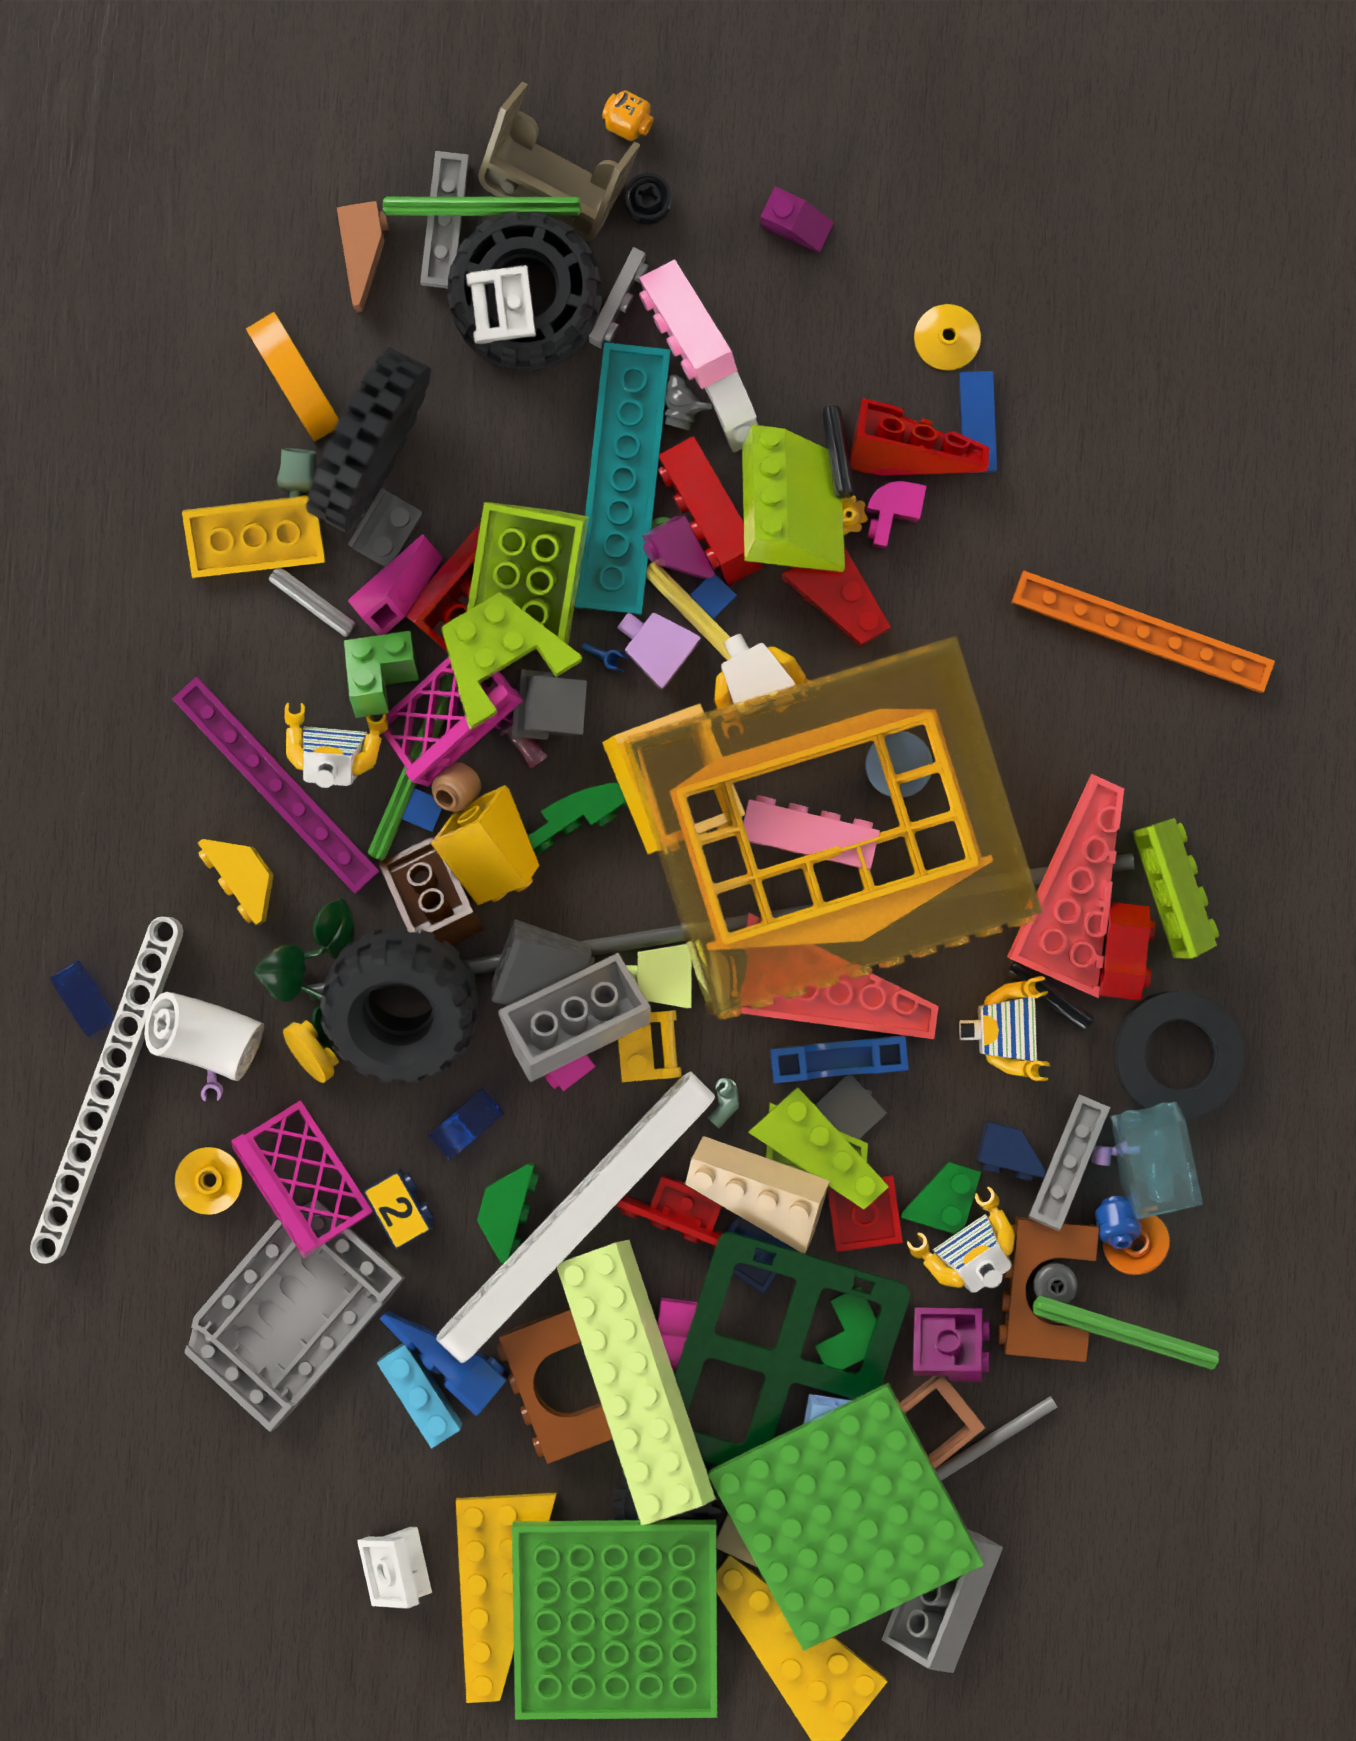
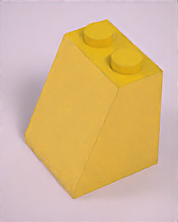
M506 785L476 798L463 811L454 812L431 843L477 905L490 900L497 902L508 892L513 890L520 892L526 889L532 883L533 879L531 877L539 867L511 792Z

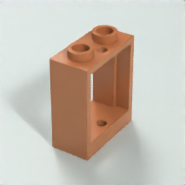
M932 1376L899 1403L904 1413H907L937 1389L964 1422L965 1426L928 1455L934 1468L938 1467L985 1429L983 1423L945 1376Z

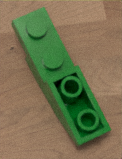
M619 782L595 786L576 792L542 810L541 813L548 823L528 836L533 851L535 850L539 855L555 844L552 840L554 836L562 831L565 835L570 834L582 825L579 819L584 816L591 826L598 823L602 828L617 817L614 811L625 804L629 809Z

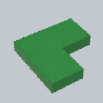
M860 1285L853 1288L863 1291ZM842 1293L830 1299L844 1330L814 1344L824 1365L841 1370L864 1360L877 1321L867 1299L847 1293Z

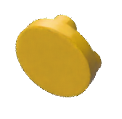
M306 1020L302 1024L293 1022L283 1029V1035L289 1049L301 1066L314 1079L325 1083L334 1076L333 1067L339 1061L331 1049L328 1047L323 1049L316 1040L318 1033L309 1021Z

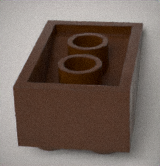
M436 834L378 864L408 931L420 933L421 929L434 933L435 939L442 944L444 941H447L453 945L484 930L466 889L431 845L437 836Z

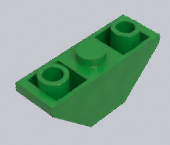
M528 1162L488 1185L485 1189L477 1222L501 1263H505L520 1247L522 1238L516 1237L519 1224H526L530 1206L525 1204L528 1191L534 1193L539 1173L533 1172L534 1163Z

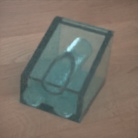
M1177 1102L1160 1103L1154 1107L1137 1111L1129 1110L1122 1114L1111 1116L1120 1182L1136 1220L1203 1205L1186 1121Z

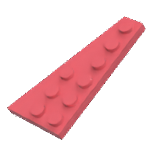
M1091 774L1007 957L1099 998L1100 986L1098 984L1100 968L1103 967L1104 956L1102 951L1104 935L1107 934L1113 885L1111 881L1112 869L1116 861L1117 851H1115L1117 830L1120 828L1124 788Z

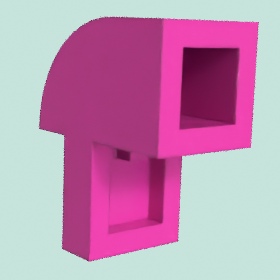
M896 481L882 486L873 494L865 512L878 515V519L871 518L867 538L873 539L872 548L886 549L893 518L918 523L926 491L925 485Z

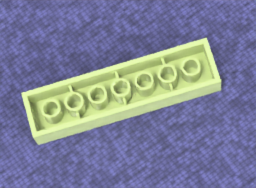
M630 1241L616 1242L561 1262L557 1266V1270L641 1525L701 1507L715 1500Z

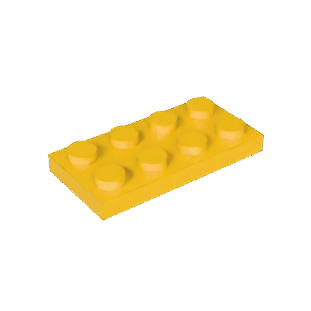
M308 495L183 510L182 517L192 578L324 563L326 558L320 519L307 513Z

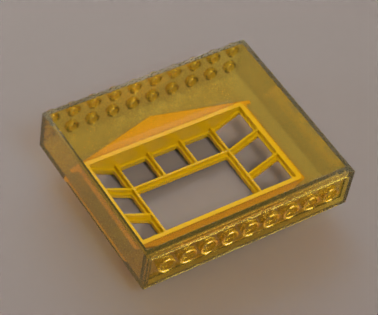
M957 636L628 736L624 740L708 1014L717 1015L718 1019L724 1020L742 1014L740 1008L750 1005L751 1009L774 1004L773 997L782 995L783 999H790L807 993L806 987L815 984V988L820 989L840 983L839 976L847 974L848 978H857L873 972L871 966L879 964L880 968H889L905 962L904 956L911 954L912 958H920L938 952L936 946L943 944L944 948H951L970 942L969 935L975 934L976 938L994 935L1002 932L1001 925L1007 924L1008 928L1022 926L1034 922L1033 915L1042 912ZM919 725H925L935 756V762L896 774L887 749L885 737ZM873 741L896 811L899 826L880 832L876 838L844 848H840V845L759 870L753 856L732 784ZM939 773L950 804V811L911 822L901 794L900 785ZM721 788L732 825L699 835L693 821L687 797ZM954 821L965 852V859L926 870L916 842L915 833ZM735 836L747 873L714 884L702 846ZM903 837L914 874L875 886L871 872L866 867L860 846L877 841V844ZM856 847L862 868H857L864 889L860 892L825 902L822 898L813 865L840 856L842 851ZM802 869L813 905L809 908L774 918L762 881L792 870ZM750 884L756 898L762 922L728 932L717 895Z

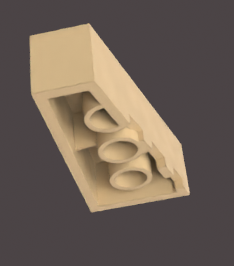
M703 1136L691 1159L685 1184L799 1252L806 1254L817 1227L830 1180Z

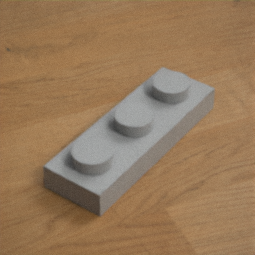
M633 247L598 316L592 332L589 334V343L602 348L605 340L608 342L612 341L619 324L615 323V320L620 311L626 313L634 296L630 291L635 281L641 283L639 277L645 275L649 265L645 264V252Z

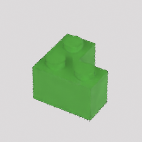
M411 631L344 640L349 698L355 717L389 713L386 685L419 680L417 655Z

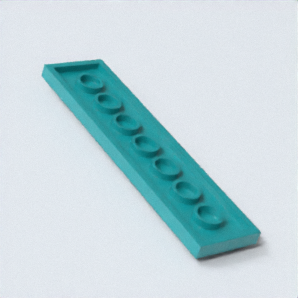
M604 342L585 516L589 517L576 595L575 608L642 615L648 557L643 549L645 542L641 535L650 531L652 525L670 349Z

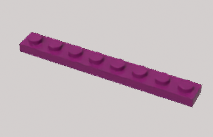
M197 676L172 698L354 894H357L380 872Z

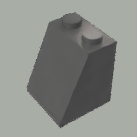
M515 919L492 978L491 1001L511 1005L594 965L595 958L591 957V945Z

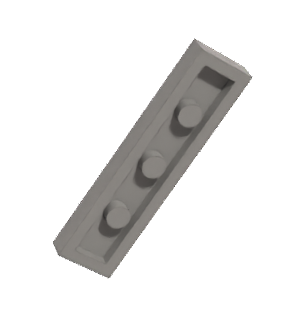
M435 151L430 197H465L469 166L468 154ZM428 216L420 281L422 286L448 288L450 266L456 257L460 244L463 216Z
M1080 1094L1078 1095L1028 1219L1056 1231L1061 1230L1110 1107Z

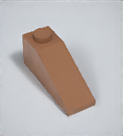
M376 201L337 207L352 304L356 313L363 312L385 242L383 231L389 230L387 216L383 210L380 211Z

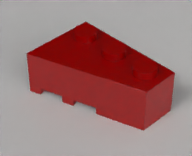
M845 546V569L843 572L793 567L782 574L781 578L788 585H791L808 603L819 610L859 648L890 630L891 626Z

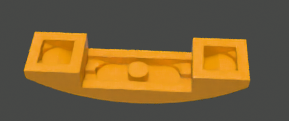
M275 312L246 328L314 443L334 432L339 418Z

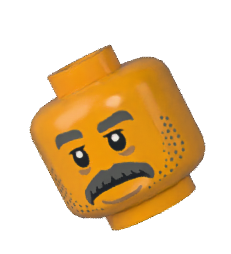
M625 90L617 95L612 94L602 112L606 129L628 141H634L640 134L646 136L654 121V117L650 116V103Z

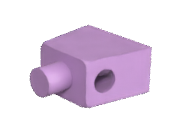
M628 613L617 627V629L632 639L625 648V653L662 691L701 641V637L656 613H652L645 623L641 622L631 613Z

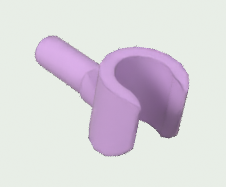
M207 1070V1083L201 1091V1097L206 1102L208 1099L207 1089L214 1088L217 1091V1101H219L223 1094V1086L217 1082L216 1073Z
M1138 1144L1121 1147L1097 1145L1092 1151L1091 1162L1097 1165L1110 1166L1111 1155L1118 1156L1139 1152Z

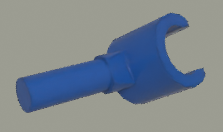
M584 643L581 648L582 651L603 660L608 669L619 673L624 672V670L617 668V659L623 657L629 660L628 655L617 650L607 652L587 643Z

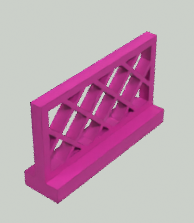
M449 657L386 714L388 729L383 734L406 766L407 770L405 773L411 782L428 787L445 768L455 763L524 700L516 689L511 688L500 671L492 675L498 686L487 695L496 708L497 713L471 730L467 725L466 715L464 717L456 716L460 695L455 674L452 692L439 691L440 679L446 673L454 674ZM422 695H430L428 714L415 713L416 702ZM438 696L451 697L448 715H436ZM398 717H406L404 736L395 735L389 726ZM414 718L427 719L424 737L412 736ZM435 719L448 720L446 733L440 739L432 738ZM411 741L424 742L422 755L414 762L409 755Z
M301 1100L249 1133L241 1134L232 1140L234 1152L303 1258L311 1255L317 1248L373 1213V1210ZM296 1112L300 1113L306 1123L303 1135L284 1131L286 1119ZM281 1122L280 1130L272 1128ZM308 1128L315 1137L307 1136ZM264 1132L278 1135L275 1152L260 1150L254 1139ZM282 1136L302 1140L298 1157L278 1153ZM305 1141L321 1145L324 1150L321 1162L302 1158ZM265 1156L273 1158L272 1165L269 1164ZM326 1156H328L333 1165L325 1163ZM277 1159L296 1163L293 1180L277 1176L274 1171ZM300 1164L320 1168L316 1185L296 1181ZM323 1169L339 1173L342 1178L339 1190L320 1186ZM283 1184L291 1186L290 1193H288ZM344 1184L347 1185L351 1193L343 1191ZM295 1187L314 1190L311 1208L295 1204L292 1199ZM318 1191L338 1195L334 1213L315 1209ZM341 1197L356 1199L362 1211L352 1217L338 1214ZM301 1212L309 1213L308 1222ZM313 1215L333 1219L330 1231L320 1238H317L310 1227ZM336 1220L345 1221L342 1224L335 1227Z

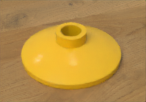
M952 304L939 305L928 310L918 321L914 334L915 347L921 359L929 366L942 371H953L966 366L977 354L981 341L980 328L973 315L966 309ZM945 330H951L954 332L955 338L950 341L945 340L942 333Z
M214 1147L197 1149L185 1156L177 1168L175 1174L176 1192L183 1204L194 1212L206 1215L220 1213L228 1209L237 1200L241 1192V1169L237 1161L224 1150ZM207 1174H213L216 1177V1184L214 1186L206 1184L205 1176Z

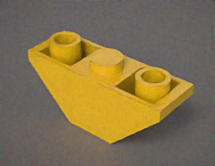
M206 839L199 841L198 844L202 849L198 853L209 869L215 867L221 875L218 882L228 896L232 894L236 896L241 904L237 909L246 922L250 923L253 921L255 925H261L266 922L274 875L256 849Z

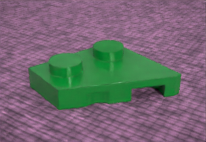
M947 1162L932 1181L927 1183L919 1192L917 1197L901 1211L900 1218L957 1234L965 1228L981 1171Z

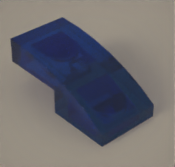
M79 959L50 977L62 1000L88 1038L113 1023L116 1014L98 991L97 984Z
M482 1088L428 1136L444 1155L451 1160L504 1113Z

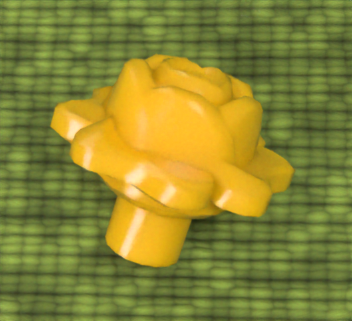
M854 495L850 498L842 499L843 535L849 532H860L862 529L860 523H865L868 520L864 512L865 503L863 501L856 502Z

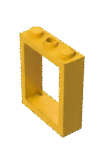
M700 703L619 733L602 742L648 854L660 851L661 856L674 852L680 849L678 843L684 841L681 830L666 836L664 835L629 747L687 725L704 767L714 760L722 758ZM732 784V788L739 807V811L741 817H743L746 814L741 804V801L738 797L734 784ZM716 788L714 791L723 813L695 824L699 835L706 834L707 831L714 828L720 830L732 825L721 788Z

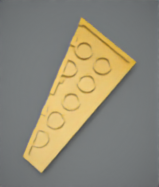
M557 1493L456 1498L467 1703L501 1700L514 1652L512 1522L549 1521Z
M728 1554L716 1569V1593L811 1741H841L885 1686L887 1678L836 1637L827 1639L803 1651L766 1581L738 1558Z

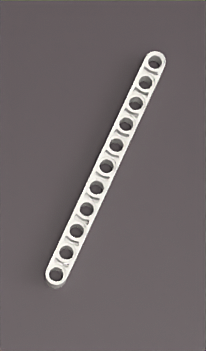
M158 917L150 923L31 1242V1255L40 1263L53 1262L63 1256L67 1250L143 1045L145 1022L149 1009L154 1000L163 991L183 936L182 925L175 918ZM165 922L169 923L173 928V936L168 941H163L158 935V928ZM151 954L158 955L162 962L161 968L156 973L149 971L146 965L147 959ZM140 985L147 987L150 993L149 1000L145 1004H141L135 999V991ZM128 1017L134 1018L138 1023V1030L133 1036L128 1035L123 1028V1023ZM116 1048L123 1050L126 1054V1062L122 1067H118L112 1062V1053ZM104 1080H109L114 1085L115 1091L111 1098L104 1097L100 1092V1085ZM93 1111L99 1113L103 1119V1124L99 1130L92 1128L88 1122L89 1115ZM80 1143H85L91 1149V1157L88 1161H83L77 1156L76 1151ZM68 1175H73L79 1180L77 1192H71L66 1188L65 1179ZM57 1206L64 1208L67 1212L68 1218L65 1224L58 1223L54 1219L53 1212ZM44 1238H49L55 1243L56 1251L54 1255H48L42 1250Z
M692 1072L683 1075L438 1333L436 1340L460 1363L470 1359L709 1107L715 1095Z

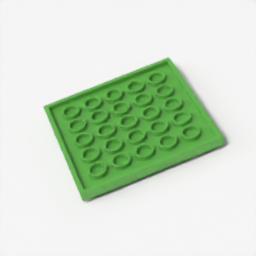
M889 1383L708 1471L709 1479L803 1651L984 1565L983 1557Z
M640 1520L512 1522L515 1720L717 1718L716 1520H657L645 1525H641Z

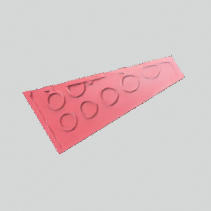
M748 912L746 927L762 922L761 918ZM814 944L743 948L747 955V966L744 981L739 992V1000L735 1006L736 1013L934 1039L939 1006Z

